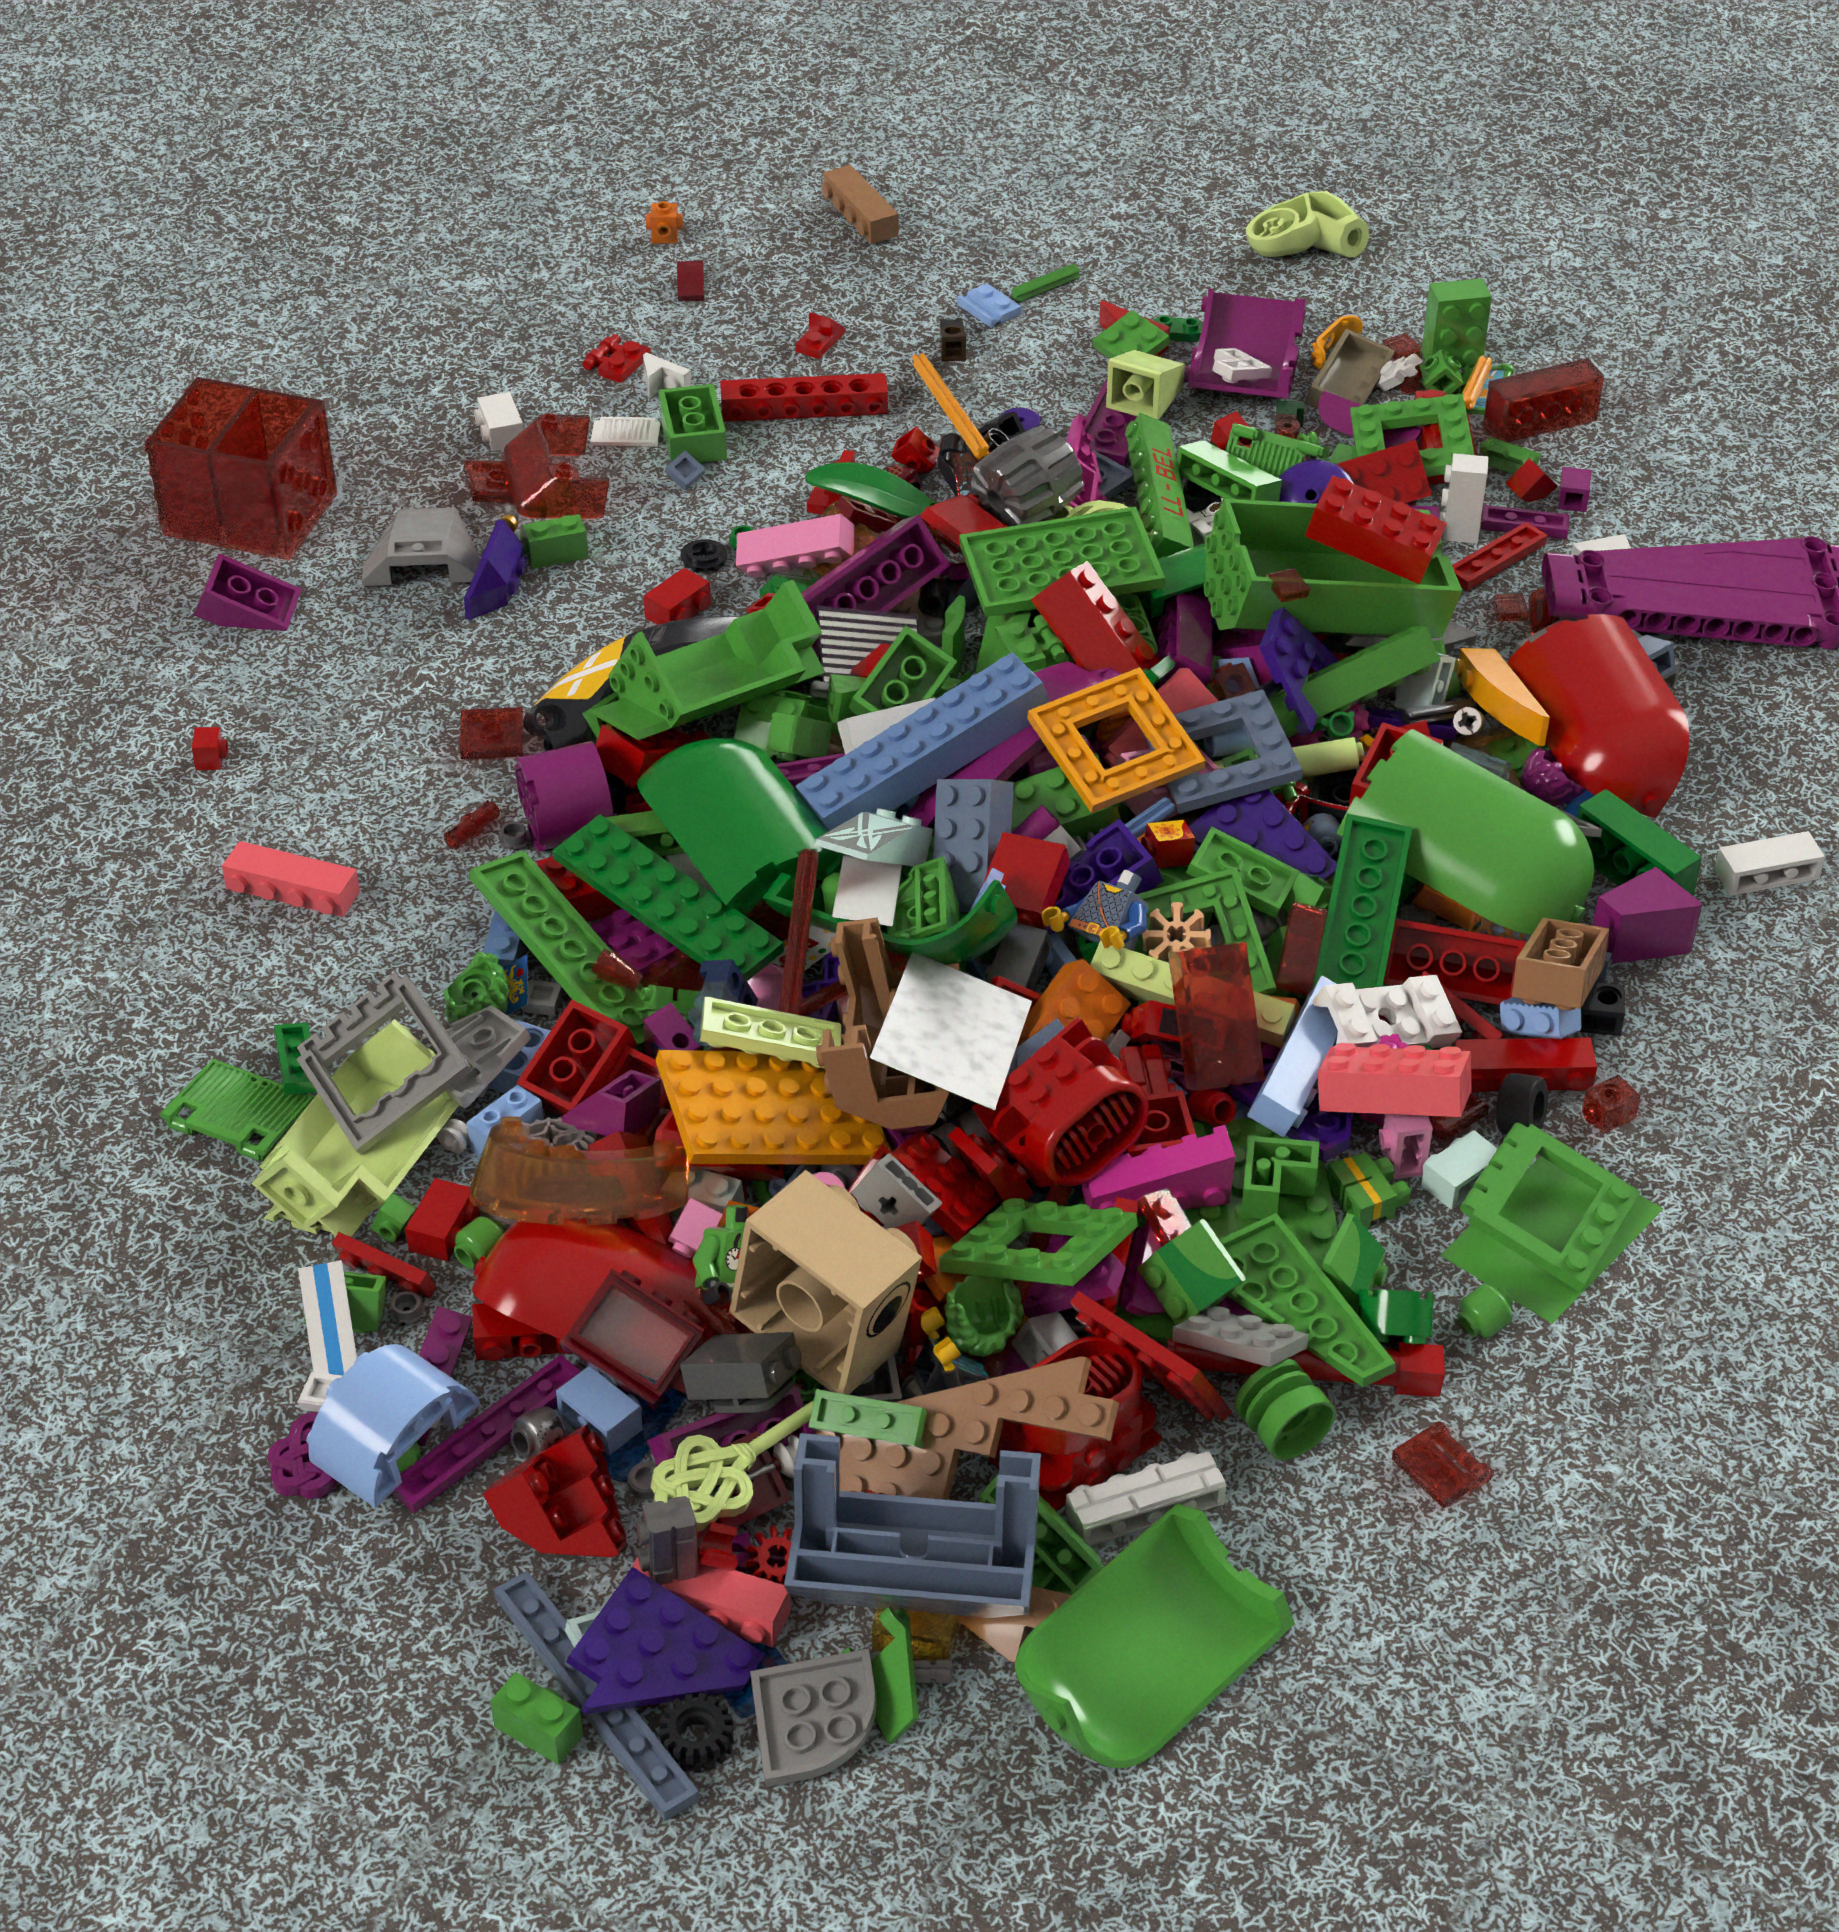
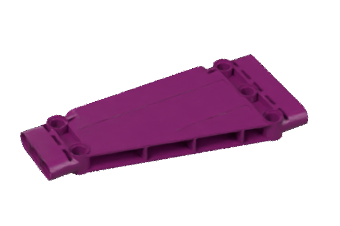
M1807 536L1804 538L1597 551L1584 550L1579 555L1546 552L1542 560L1541 575L1549 615L1553 617L1581 620L1587 619V615L1606 614L1623 617L1630 629L1641 632L1798 647L1808 646L1815 642L1818 646L1828 650H1834L1839 647V545L1826 544L1825 541L1818 537Z

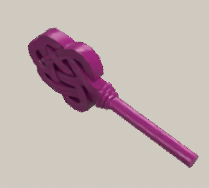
M318 1412L301 1415L292 1423L288 1437L276 1441L268 1449V1464L271 1469L270 1477L276 1493L284 1496L300 1495L307 1499H318L328 1494L339 1483L311 1463L309 1459V1444H307L306 1439L312 1430Z

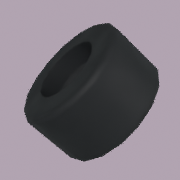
M1518 1073L1506 1075L1500 1086L1496 1102V1123L1501 1133L1508 1134L1515 1123H1521L1527 1128L1530 1124H1533L1537 1128L1542 1129L1548 1106V1088L1542 1077Z

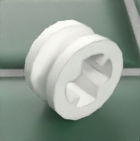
M457 1119L448 1120L445 1127L438 1132V1140L445 1149L457 1154L464 1152L466 1146L470 1143L467 1125Z

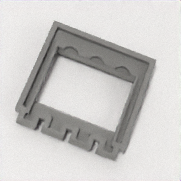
M394 972L376 986L381 995L377 997L371 990L349 1007L353 1013L351 1018L343 1011L323 1026L322 1030L326 1037L322 1039L316 1032L297 1046L301 1056L296 1060L354 1149L361 1155L472 1071V1068L413 981L408 976L401 978L397 972ZM407 1007L438 1054L432 1057V1063L421 1071L415 1070L406 1077L404 1084L394 1092L388 1091L377 1099L376 1105L365 1114L360 1112L356 1116L329 1075L326 1067L403 1008Z

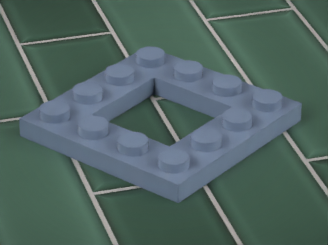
M1263 689L1173 714L1192 741L1244 727L1258 759L1201 775L1196 771L1166 783V788L1178 814L1303 779L1302 768ZM1143 733L1150 751H1155L1154 747Z

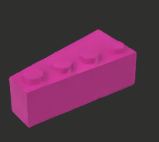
M1226 1126L1213 1128L1214 1134L1197 1138L1196 1133L1181 1137L1183 1143L1163 1149L1161 1144L1147 1147V1150L1139 1156L1131 1157L1128 1153L1120 1155L1097 1176L1082 1184L1081 1190L1085 1204L1090 1209L1103 1210L1114 1207L1116 1197L1140 1201L1137 1216L1150 1214L1151 1208L1148 1205L1156 1195L1167 1200L1178 1211L1230 1204L1235 1153Z

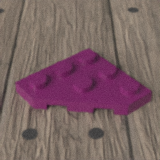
M1052 1234L1045 1253H1056L1074 1236ZM1110 1252L1074 1286L1033 1282L1028 1289V1295L1023 1305L1024 1313L1028 1318H1033L1072 1308L1073 1306L1070 1304V1301L1078 1291L1093 1301L1115 1296L1126 1268Z

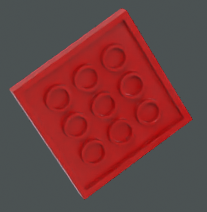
M1080 1291L1075 1294L1070 1304L1078 1312L1076 1319L1086 1326L1085 1330L1091 1335L1105 1337L1120 1348L1127 1346L1136 1355L1135 1358L1141 1364L1142 1377L1149 1382H1152L1154 1379L1163 1386L1162 1390L1179 1402L1184 1399L1193 1406V1411L1208 1421H1211L1213 1416L1223 1422L1232 1413V1410L1199 1369Z

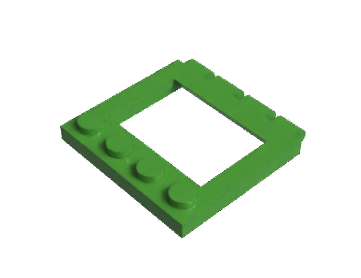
M1515 1123L1489 1161L1488 1166L1485 1167L1474 1184V1188L1470 1190L1462 1202L1460 1209L1470 1217L1468 1223L1580 1292L1641 1191L1533 1124H1530L1527 1128L1521 1123ZM1537 1154L1598 1191L1561 1253L1499 1215V1212Z

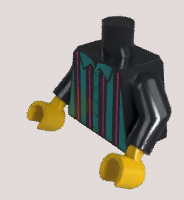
M936 1307L930 1308L921 1316L922 1329L929 1337L911 1369L922 1394L926 1395L990 1379L981 1362L961 1353L949 1337L945 1338L944 1334L937 1332V1329L946 1323Z

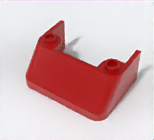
M960 494L926 507L920 514L926 526L953 554H957L959 550L962 552L959 535L1007 527L982 509L983 504L972 494H969L967 497Z

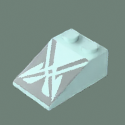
M877 808L876 814L862 812L818 837L815 845L867 861L916 866L926 862L933 829L921 826L922 819L903 815L902 820L895 818L896 812Z

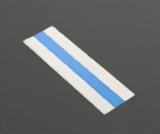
M342 1260L298 1268L313 1372L343 1376L354 1365L357 1355Z

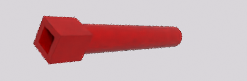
M1171 1338L1167 1339L1166 1348L1200 1371L1253 1375L1264 1366L1172 1341ZM1399 1342L1397 1349L1384 1348L1395 1362V1372L1370 1385L1394 1386L1395 1394L1440 1397L1445 1377L1444 1345ZM1307 1349L1288 1358L1295 1360L1311 1380L1356 1383Z

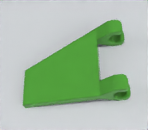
M887 1607L880 1614L879 1618L882 1625L893 1635L894 1639L872 1660L877 1693L875 1719L887 1742L893 1744L919 1719L910 1618L904 1609L900 1608L894 1612L892 1607ZM848 1647L842 1653L852 1652L853 1649Z

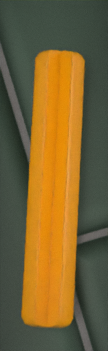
M1480 356L1477 359L1462 392L1465 407L1468 410L1474 407L1492 368V359L1490 357Z

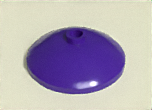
M1324 460L1299 462L1288 468L1279 477L1282 480L1279 502L1318 504L1333 475L1351 482L1352 480L1342 468ZM1309 493L1317 494L1314 500L1306 499Z

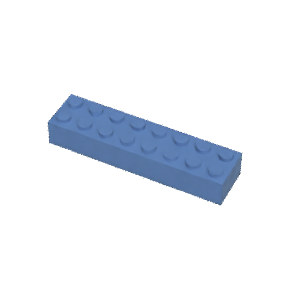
M1011 652L981 672L974 674L960 685L945 692L926 706L919 708L900 722L890 726L879 735L864 742L845 756L838 758L819 772L809 776L806 780L796 785V789L829 831L862 812L876 814L877 808L892 811L936 784L937 779H944L1031 725L1027 719L1028 710L1049 703L1048 694L1043 682Z

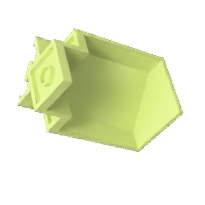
M394 1019L348 1055L331 1078L357 1116L360 1112L365 1114L376 1105V1100L388 1091L394 1092L404 1084V1079L415 1070L421 1071L432 1063V1057L436 1054L418 1041L407 1027ZM446 1091L361 1155L354 1149L320 1095L317 1094L259 1166L263 1170L251 1183L274 1203L264 1218L273 1222L278 1217L292 1221V1227L315 1234L321 1229L331 1232L334 1238L338 1232L352 1237L369 1213L385 1203L459 1104L449 1098Z

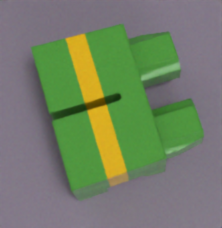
M1365 1152L1328 1163L1327 1178L1331 1195L1341 1208L1343 1207L1345 1215L1347 1213L1355 1215L1366 1229L1370 1228L1371 1221L1385 1216L1388 1220L1394 1219L1396 1208L1410 1201L1411 1190L1405 1181L1401 1180L1393 1184L1388 1183L1389 1180L1394 1179L1395 1172L1393 1164L1388 1157L1372 1160L1368 1153Z

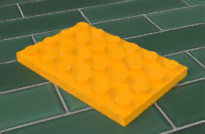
M658 1051L655 1060L690 1164L865 1165L873 1152L881 1144L890 1150L880 1125L836 1108L833 1095L826 1093L824 1084L825 1068H818L807 1062L797 1060L783 1061L776 1056L762 1053L753 1055L744 1051Z

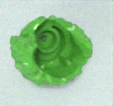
M477 952L468 967L445 989L444 998L447 1002L445 1005V1015L451 1024L490 1005L504 1014L507 1011V999L510 994L509 983L503 967L498 964L499 959L496 955L489 952Z
M976 1275L966 1276L964 1283H955L954 1289L947 1293V1303L944 1306L947 1320L946 1330L949 1338L959 1351L966 1352L972 1356L987 1357L1002 1352L1006 1346L1007 1339L1010 1336H1015V1330L1020 1326L1022 1316L1024 1315L1020 1291L1014 1285L1013 1279Z

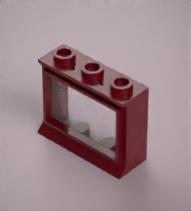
M611 1268L604 1282L567 1335L560 1341V1344L564 1351L567 1353L572 1351L584 1359L589 1367L597 1372L602 1371L617 1381V1384L629 1393L632 1391L646 1400L649 1407L656 1411L681 1375L680 1364L693 1354L707 1337L705 1329L701 1327L704 1322L687 1310L681 1314L670 1306L673 1302L659 1291L654 1290L650 1294L639 1287L642 1283L641 1280L630 1272L623 1270L620 1274Z

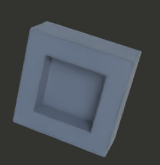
M685 450L666 466L664 472L683 490H686L704 475L706 469Z

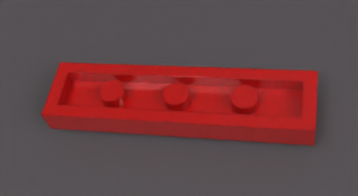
M1525 522L1456 562L1452 567L1461 588L1468 591L1547 544L1548 535Z

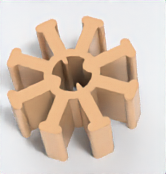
M1172 902L1171 917L1173 921L1168 922L1160 914V910L1156 908L1150 913L1151 930L1146 929L1142 933L1143 951L1154 949L1149 950L1150 957L1162 961L1171 958L1172 961L1170 963L1182 967L1180 959L1185 958L1193 966L1195 972L1199 971L1203 967V951L1201 950H1206V952L1211 950V930L1206 929V931H1202L1204 930V914L1199 909H1195L1194 914L1188 920L1182 922L1183 903Z

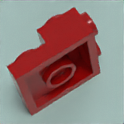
M956 1127L947 1135L971 1173L978 1180L987 1183L993 1189L994 1195L1002 1203L1012 1198H1021L1026 1201L1034 1194L1026 1182L1030 1178L1027 1172L1017 1162L1011 1165L1007 1161L1009 1156L996 1142L991 1146L981 1136L978 1138L974 1133L968 1136L959 1127Z

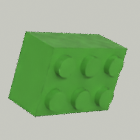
M1483 278L1429 284L1421 351L1425 360L1440 349L1448 356H1455L1460 362L1461 367H1465L1466 364L1469 366L1475 365L1477 359L1480 356H1484L1492 296Z
M714 384L658 390L660 420L670 462L685 450L699 463L727 460L726 431Z
M905 625L853 696L848 709L858 716L934 698L953 672L957 661Z

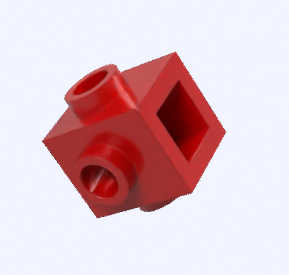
M916 426L896 441L891 457L896 462H901L915 469L919 475L922 473L928 474L937 464L936 458L939 448L931 438L927 437Z

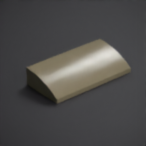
M1345 329L1310 386L1305 403L1318 407L1320 397L1325 390L1364 405L1381 377L1380 371L1382 367L1392 359L1395 350Z

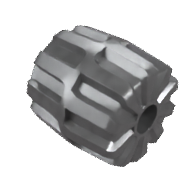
M1038 426L1007 440L980 460L972 470L971 487L973 493L978 494L980 497L978 500L983 504L981 508L1007 527L1046 521L1053 517L1081 493L1084 485L1082 481L1083 471L1070 444L1055 430Z

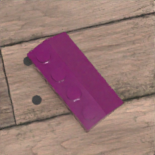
M795 1384L775 1406L768 1410L755 1413H717L660 1434L647 1441L656 1466H658L662 1461L675 1458L679 1444L689 1436L703 1435L712 1438L720 1447H723L757 1430L762 1435L804 1407V1404ZM807 1422L779 1442L786 1447L788 1446V1438L791 1435L799 1439L800 1433L814 1435L815 1433L813 1428L808 1427L809 1422ZM774 1445L768 1448L771 1458L773 1457Z

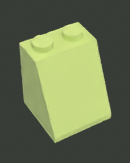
M1136 350L1110 358L1108 361L1106 408L1138 416L1141 412L1159 420L1184 387L1185 364Z

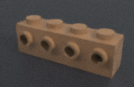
M852 165L823 172V183L821 185L823 196L834 205L837 211L844 215L847 221L870 244L899 236L898 213Z

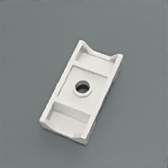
M1437 975L1409 977L1403 985L1355 989L1353 983L1324 985L1312 1000L1314 1006L1327 1007L1338 1030L1336 1044L1352 1043L1355 1047H1370L1379 1044L1382 1035L1391 1036L1392 1034H1398L1400 1039L1409 1046L1430 1045L1432 1049L1451 1046L1462 1033ZM1378 1015L1384 1016L1390 1025L1386 1021L1380 1020Z

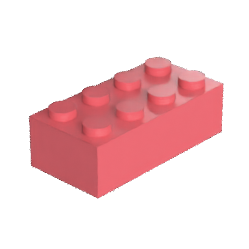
M1352 1043L1336 1044L1330 1047L1318 1070L1319 1111L1461 1117L1472 1091L1471 1051H1461L1460 1048L1453 1046L1443 1047L1440 1050H1426L1425 1047L1420 1045H1411L1404 1049L1390 1048L1386 1044H1375L1370 1047H1355Z

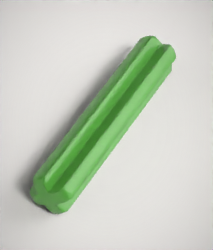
M1070 264L1013 287L1011 296L1016 302L1024 301L1080 277V269L1075 264Z

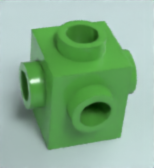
M1442 349L1429 356L1420 365L1423 376L1421 382L1427 390L1444 391L1448 395L1463 385L1460 362L1455 356H1448Z

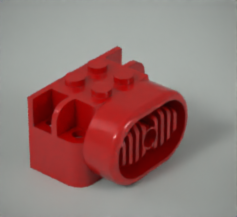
M1079 1016L1006 1077L995 1110L978 1103L971 1107L994 1143L996 1142L1009 1156L1007 1161L1011 1165L1015 1162L1019 1163L1030 1178L1028 1180L1038 1187H1046L1053 1183L1063 1186H1076L1093 1179L1135 1143L1145 1128L1149 1114L1148 1099L1143 1089L1132 1080L1120 1059L1111 1053L1107 1044L1100 1038L1092 1036Z
M1092 1336L1074 1340L1031 1368L1080 1356L1092 1360L1084 1394L1119 1402L1111 1441L1004 1420L996 1457H989V1461L999 1470L1001 1450L1041 1454L1039 1495L1056 1511L1066 1506V1494L1071 1493L1076 1487L1081 1485L1092 1487L1102 1484L1106 1478L1115 1472L1121 1473L1128 1469L1133 1460L1162 1441V1436L1152 1428L1156 1421V1411L1142 1396V1367L1139 1360L1135 1358L1136 1355L1127 1346L1120 1348L1105 1337Z

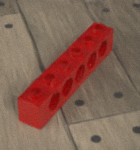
M886 373L720 380L723 422L888 414Z

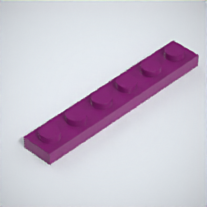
M560 1354L419 1459L415 1464L400 1474L402 1483L391 1494L415 1514L509 1443L514 1422L518 1417L539 1407L548 1406L554 1409L558 1406L556 1390L579 1374L581 1370Z

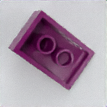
M219 553L208 575L193 615L218 626L287 631L302 589Z

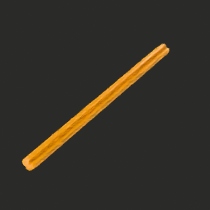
M921 353L919 356L914 354L912 365L977 459L987 456L989 454V445L924 353Z

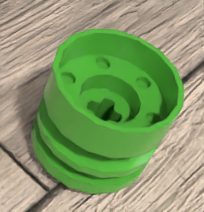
M1288 1358L1271 1367L1263 1366L1243 1384L1235 1398L1234 1409L1237 1414L1246 1422L1252 1432L1257 1433L1259 1440L1271 1455L1281 1461L1291 1460L1319 1444L1330 1431L1336 1418L1334 1405L1318 1387L1313 1386L1310 1377L1303 1372L1299 1364L1295 1360Z

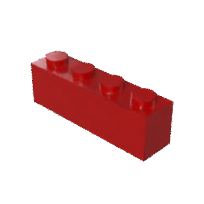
M1591 1037L1562 1039H1468L1454 1041L1453 1047H1458L1461 1051H1471V1093L1499 1091L1502 1081L1510 1073L1540 1076L1545 1080L1548 1091L1593 1090L1597 1063Z

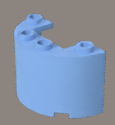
M390 1344L377 1348L370 1353L364 1352L357 1357L354 1365L341 1378H336L329 1385L326 1392L327 1397L306 1439L307 1444H309V1459L315 1466L376 1509L402 1483L396 1461L441 1416L444 1423L455 1430L480 1405V1401L472 1391L406 1346Z

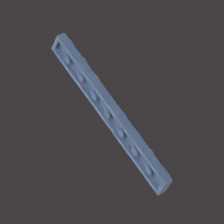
M525 1571L495 1588V1599L581 1711L598 1684L566 1663L568 1656L574 1649L565 1631L566 1620L531 1574ZM634 1707L591 1714L582 1712L664 1821L700 1801L697 1788Z

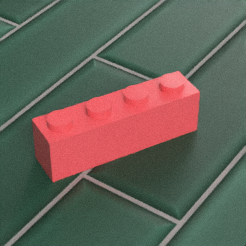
M242 841L238 842L222 865L226 889L259 896L266 900L288 903L295 907L320 911L323 914L344 917L360 893L357 869Z
M637 1557L633 1567L641 1572ZM698 1564L696 1578L682 1581L674 1579L672 1583L661 1585L738 1637L744 1638L751 1643H760L769 1647L774 1646L791 1613V1594L787 1592L784 1585L736 1570L728 1571ZM648 1571L642 1572L650 1578Z

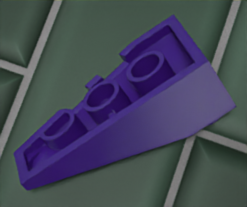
M1118 819L1089 840L1085 845L1087 850L1077 861H1071L1054 907L1062 910L1078 903L1089 894L1098 881L1116 886L1123 870L1133 872L1142 878L1135 894L1150 891L1164 880L1153 857L1124 823ZM1064 922V929L1069 928L1068 924ZM1050 925L1042 929L1048 931L1049 935L1056 933L1051 930Z

